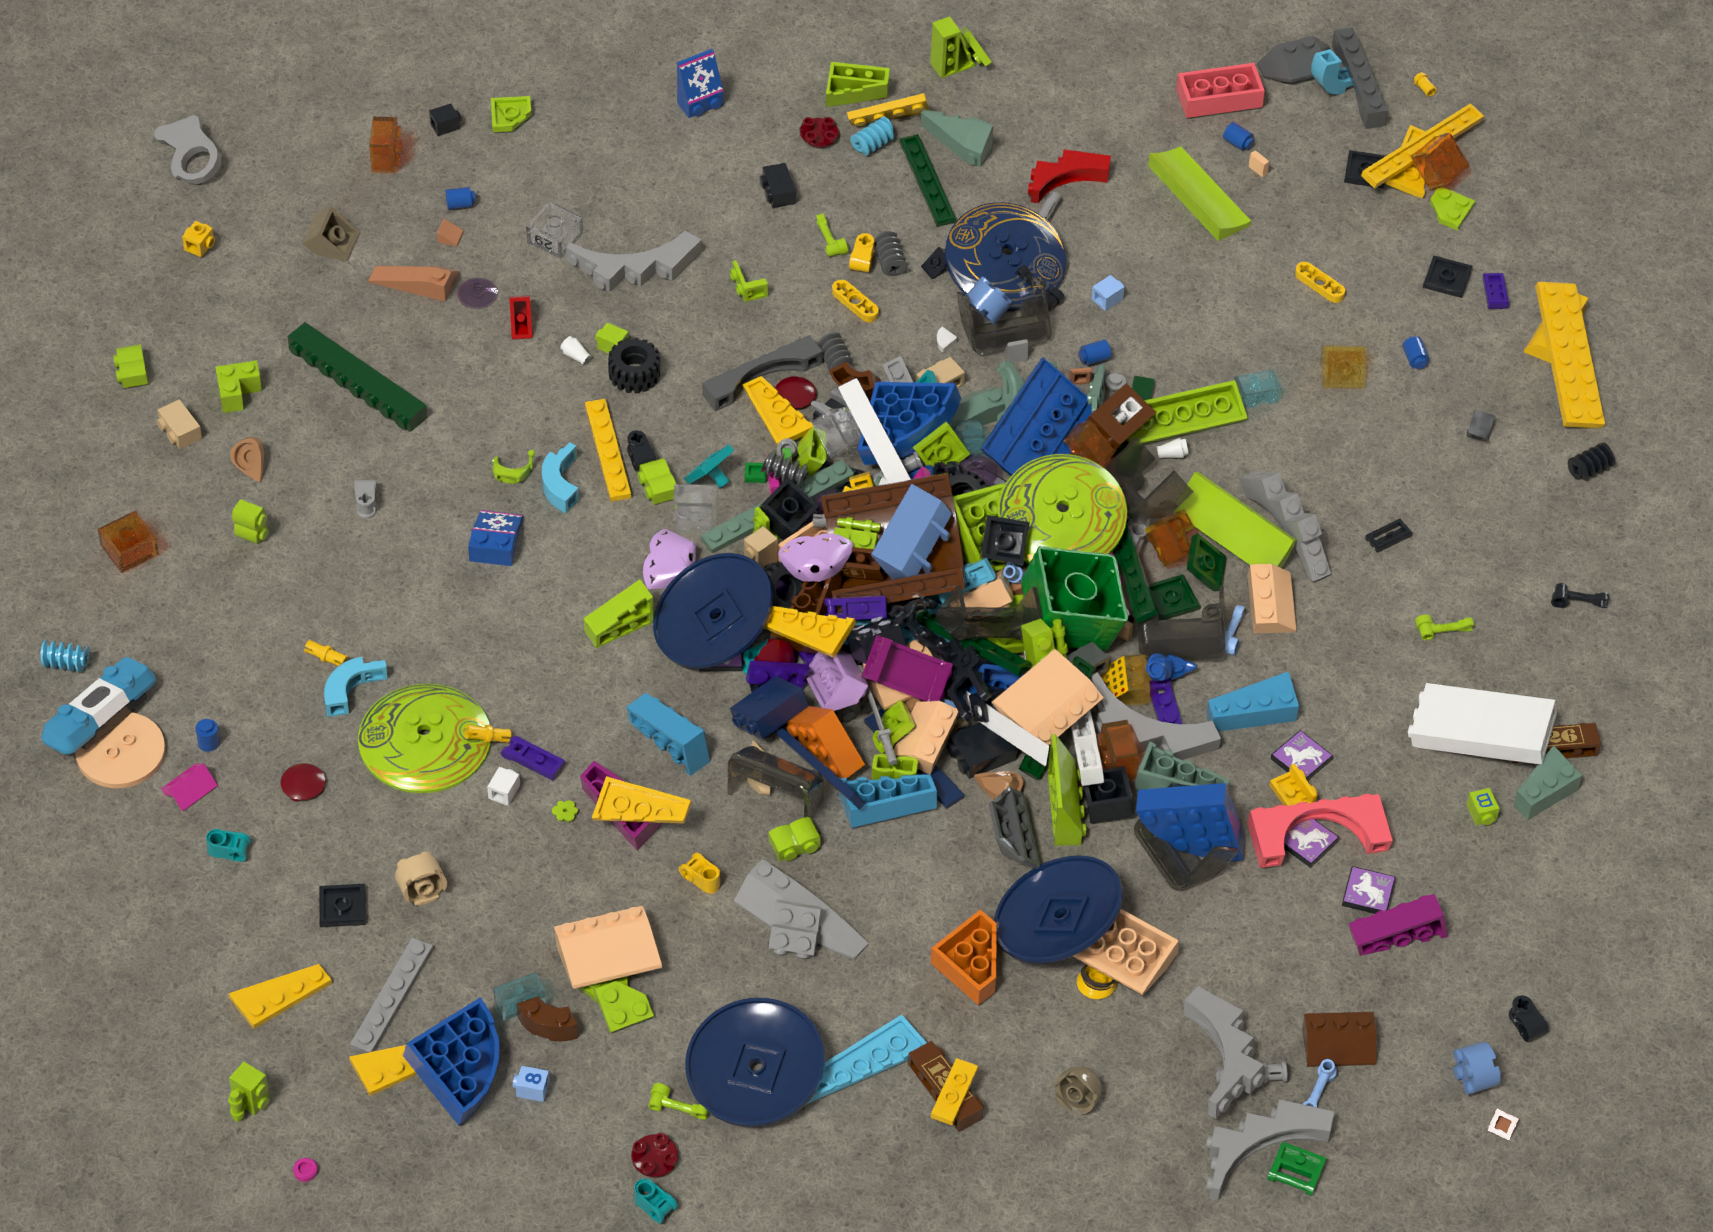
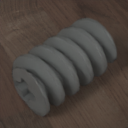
M885 231L877 235L874 240V246L882 272L888 276L901 275L907 270V264L900 240L897 238V233Z
M838 332L824 335L818 343V346L823 351V358L829 370L844 362H848L850 365L853 364V358L850 356V352L847 350V346L844 345L845 343Z
M775 449L767 456L761 472L767 469L768 476L774 473V478L778 480L782 477V482L789 478L801 489L808 476L807 464L805 463L800 468V460L792 464L791 456L785 461V453L777 457V450Z

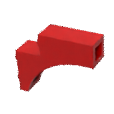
M1064 149L1063 155L1058 157L1057 163L1037 160L1036 168L1031 170L1030 180H1033V183L1029 182L1028 195H1031V202L1039 203L1047 193L1068 183L1080 181L1107 183L1111 156Z

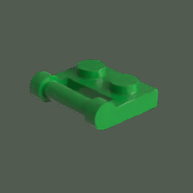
M1282 1142L1267 1180L1282 1182L1306 1191L1305 1194L1312 1196L1327 1158ZM1283 1168L1310 1178V1181L1306 1182L1279 1172V1169Z

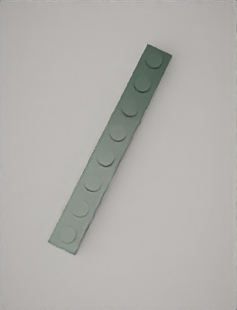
M842 459L808 477L801 490L812 500H815L825 492H830L837 486L848 482L850 477L854 476V472ZM762 503L700 535L701 541L713 554L752 534L754 531V508L760 507Z

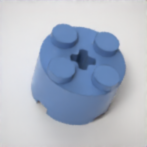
M983 276L963 298L978 313L994 324L997 323L1012 304V301L1005 296L1006 294L997 287L994 288Z
M1478 1042L1453 1050V1056L1456 1061L1453 1072L1457 1080H1462L1463 1088L1467 1095L1500 1084L1499 1066L1494 1067L1493 1059H1496V1056L1487 1042Z

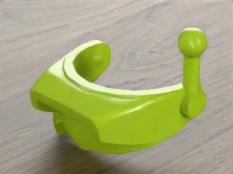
M529 450V463L522 468L516 469L503 467L498 463L499 457H494L492 469L494 477L499 482L502 481L507 484L524 481L529 475L530 470H533L535 451Z

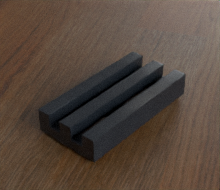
M1400 518L1367 534L1365 539L1379 553L1412 537L1413 532ZM1399 526L1401 527L1400 529H1397V530H1395V531L1388 532V531H1390V530H1392V529H1395V528H1397V527H1399ZM1386 533L1385 536H1383V537H1381V538H1379V539H1377V540L1374 539V538H1376V537H1378V536H1380V535Z

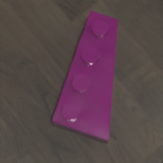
M593 761L580 775V780L584 792L597 804L606 777L624 780L596 761ZM611 821L636 850L662 824L655 822Z
M1435 893L1421 896L1417 900L1401 903L1394 908L1381 910L1374 915L1358 918L1348 923L1360 956L1389 950L1390 945L1404 947L1408 946L1411 941L1418 939L1423 943L1430 941V937L1440 935L1441 939L1448 937L1444 915Z

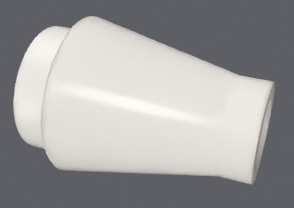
M569 336L561 344L560 349L566 356L580 362L582 365L590 361L591 355L577 338Z
M1178 438L1157 446L1159 459L1184 458V456L1189 455L1186 439L1180 440Z

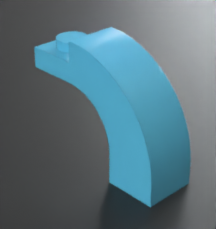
M1331 49L1315 53L1311 71L1313 77L1328 93L1337 95L1344 93L1346 87L1353 86L1347 69L1345 67L1340 68L1342 61Z
M570 442L564 448H561L557 455L549 452L542 465L543 492L547 500L564 513H567L579 500L578 487L567 482L561 476L577 459L576 445Z
M984 558L973 564L968 563L964 565L965 589L933 595L935 597L934 601L939 603V605L934 610L927 609L929 614L933 615L949 608L953 601L962 594L994 580L997 576L988 559Z
M362 657L346 661L337 667L327 679L324 688L327 717L349 714L347 697L350 691L357 685L388 679L385 660L363 663Z

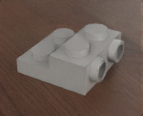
M777 899L769 948L774 949L773 952L777 954H787V951L795 952L796 956L800 958H809L810 955L814 956L817 947L822 907Z

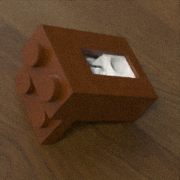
M1126 383L1087 418L1081 431L1100 448L1103 454L1112 459L1121 447L1152 419L1156 411Z

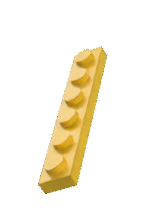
M606 399L585 402V409L610 502L631 498V491Z

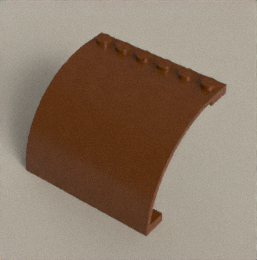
M949 473L821 496L829 534H834L835 527L845 528L837 526L838 518L846 519L847 517H853L854 520L866 521L868 519L873 520L874 523H881L880 532L872 531L878 534V539L880 540L911 484L941 500L952 513L944 527L950 534L949 539L944 541L939 537L932 548V553L926 559L932 566L929 573H926L921 568L918 575L891 579L885 572L884 581L842 576L840 588L832 590L833 597L886 595V603L965 589L963 556ZM836 605V612H841L842 605Z

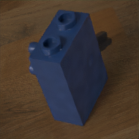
M775 676L765 684H749L751 694L733 705L730 711L733 716L732 722L737 728H741L749 734L763 739L768 737L773 731L778 733L782 725H785L787 721L806 709L808 703L802 688Z

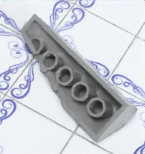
M764 859L748 873L734 899L735 904L770 927L773 924L777 899L822 907L817 944L854 960L869 944L818 897Z

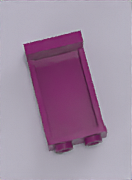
M876 636L861 677L925 702L941 701L944 697L946 682L952 675L951 668L953 664L898 644L885 637Z

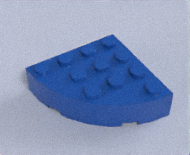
M876 382L870 404L898 457L901 459L915 452L913 447L945 422L949 424L957 412L962 398L955 383ZM861 434L857 451L863 464H878L863 434Z
M1227 783L1138 790L1136 812L1147 829L1161 841L1178 851H1184L1200 857L1224 859L1228 862L1244 860L1246 839Z
M481 997L406 1043L403 1053L406 1061L458 1126L469 1119L484 1102L491 1088L499 1061V1038L494 1026V1020Z

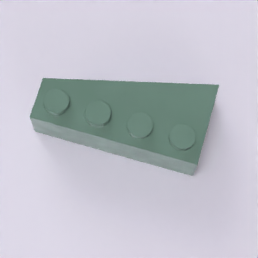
M1149 742L1137 773L1135 790L1227 783V786H1229V780L1206 768L1199 769L1193 765V762L1187 759L1182 761L1174 757L1173 752L1169 750L1162 751L1156 748V744Z

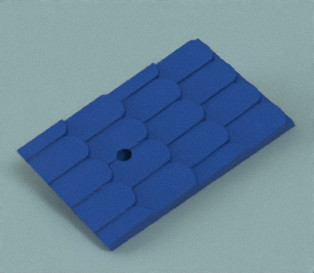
M1043 357L1030 373L1026 382L1018 391L980 449L1010 476L1026 463L1043 456L1053 454L1077 456L1088 439L1081 429L1084 427L1083 424L1092 414V406L1088 405L1087 395Z

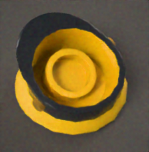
M1086 963L1078 974L1076 981L1079 991L1091 999H1103L1110 996L1117 988L1118 981Z

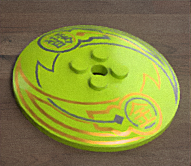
M1053 454L1026 463L1009 478L1000 495L998 517L1030 522L1024 551V560L1030 563L1039 546L1110 554L1123 536L1127 521V506L1118 482L1102 466L1076 455ZM1064 504L1069 509L1066 512H1060L1057 506Z
M439 684L409 685L386 694L367 711L360 724L358 747L362 761L367 769L384 784L405 792H439L466 781L482 766L489 753L491 742L486 743L484 740L466 739L464 732L465 730L469 731V729L465 728L467 724L482 727L490 724L480 705L470 696L455 688ZM424 729L430 731L426 735L419 734V731Z

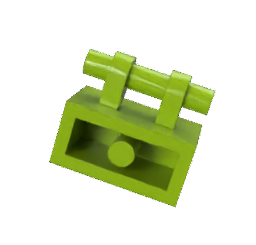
M847 517L846 519L838 518L837 526L845 528L835 527L834 534L850 540L853 543V547L875 549L879 539L878 534L872 531L880 532L881 523H874L873 520L868 519L866 521L854 520L853 517Z
M1041 618L1021 625L1026 660L1032 663L1031 668L1054 649L1067 659L1068 647L1067 643L1064 642L1065 628L1062 626L1060 619L1053 620V627L1051 628Z
M243 1061L229 1077L231 1088L228 1098L229 1106L231 1107L230 1115L236 1122L242 1121L245 1114L244 1109L256 1115L259 1110H264L270 1100L266 1075Z

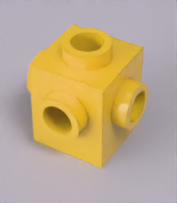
M197 221L191 227H188L182 236L184 251L201 258L215 243L213 228Z

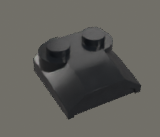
M987 515L983 528L980 559L987 558L989 562L998 561L1023 565L1026 537L1030 522Z

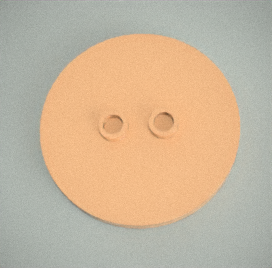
M130 713L88 750L78 749L75 752L80 771L90 781L109 788H126L142 783L159 769L165 756V742L161 730L153 721L140 714Z

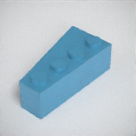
M1289 671L1208 700L1206 713L1208 722L1213 721L1219 732L1297 721L1299 704Z
M644 693L626 707L630 723L648 739L653 738L657 747L662 751L667 749L673 757L672 760L677 765L682 763L686 766L685 772L690 776L710 762L704 730L692 724L686 717L677 714L671 707L662 704L656 697L653 698L649 694Z
M930 774L904 775L900 779L880 776L878 780H867V777H857V780L846 781V778H839L865 804L859 810L839 792V798L851 828L937 808V790Z

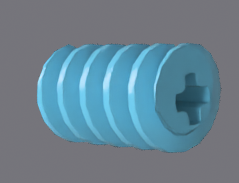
M881 117L880 120H876L868 127L863 128L862 131L852 135L850 142L855 150L868 156L876 148H881L882 144L886 145L888 140L892 141L894 139L893 126L887 117Z
M47 639L44 640L41 646V663L43 667L50 665L51 668L56 669L59 666L61 670L68 668L69 671H74L76 668V671L81 673L87 666L90 655L89 646H86L85 650L82 651L81 645L78 644L76 649L73 650V644L69 643L67 649H65L64 642H60L59 647H56L54 640L50 646L47 644Z

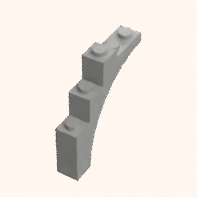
M684 231L674 240L661 247L634 254L599 253L584 249L573 243L566 246V260L572 266H578L583 269L588 275H593V283L599 289H605L608 292H611L624 278L629 283H635L640 287L655 273L661 278L673 281L701 253V239L687 231Z
M1257 470L1240 477L1246 498L1252 499L1264 506L1280 523L1285 532L1297 539L1294 547L1303 563L1308 579L1313 582L1330 575V568L1319 538L1322 532L1316 514L1304 513L1298 493L1286 492L1280 472Z
M1099 673L1091 675V682L1104 697L1095 705V710L1098 714L1095 730L1098 735H1101L1104 742L1127 736L1130 746H1134L1136 753L1146 751L1149 742L1157 745L1156 748L1160 747L1162 751L1169 750L1173 752L1174 757L1180 760L1219 749L1221 737L1213 721L1199 724H1173L1145 717L1117 699L1106 687Z
M1197 986L1184 1000V1015L1197 1023L1211 1037L1223 1061L1224 1070L1217 1089L1208 1100V1115L1216 1119L1222 1112L1225 1113L1228 1110L1230 1103L1235 1097L1238 1098L1243 1091L1251 1094L1256 1087L1259 1088L1265 1079L1263 1075L1264 1064L1251 1058L1254 1054V1037L1241 1031L1244 1027L1243 1010Z
M1279 1099L1278 1107L1272 1108L1270 1118L1247 1113L1245 1122L1240 1121L1239 1131L1215 1126L1213 1135L1208 1134L1206 1148L1210 1149L1209 1157L1213 1158L1210 1170H1214L1213 1177H1208L1206 1190H1210L1209 1199L1218 1201L1222 1188L1231 1173L1246 1158L1261 1149L1274 1144L1295 1140L1328 1142L1334 1111Z

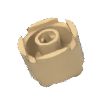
M425 851L408 859H401L397 863L395 880L406 902H414L415 905L420 906L435 901L439 898L438 893L442 889L445 891L447 880L436 858L430 852Z

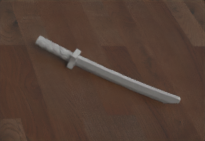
M859 665L858 668L860 669L861 673H863L864 670L862 666ZM868 684L866 693L880 730L878 731L877 738L884 745L889 765H895L897 759L890 740L891 731L890 729H884Z

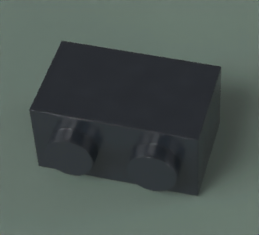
M786 163L762 167V175L759 176L762 188L765 187V198L767 202L771 203L772 208L796 204V190Z

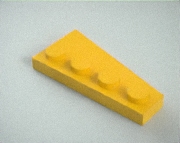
M923 93L850 111L847 114L851 125L862 126L868 122L880 120L881 117L893 119L921 114L922 110H929V105Z
M1410 125L1401 146L1425 131ZM1426 157L1389 179L1385 184L1413 196L1423 198L1425 194Z
M762 376L743 384L744 391L776 445L785 438L795 441L803 437L814 426L804 418L802 413L796 411L787 399H783L778 394V391Z
M772 606L764 629L834 658L855 626L856 621L854 618L847 617L842 619L835 615L822 616L817 615L815 612L802 613L795 609Z
M606 777L592 819L594 821L685 823L692 802L689 799Z
M320 964L228 993V995L251 1027L255 1029L332 984V980Z
M406 1045L349 1057L369 1096L418 1075L403 1057Z

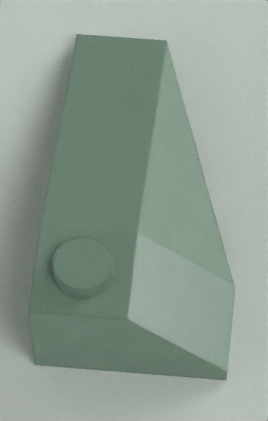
M921 111L920 125L967 163L981 167L991 154L994 125L973 117L962 119L960 115L949 117L942 112Z
M988 387L971 392L963 397L957 412L949 423L953 431L958 433L997 421L998 414L1005 410L1001 389Z

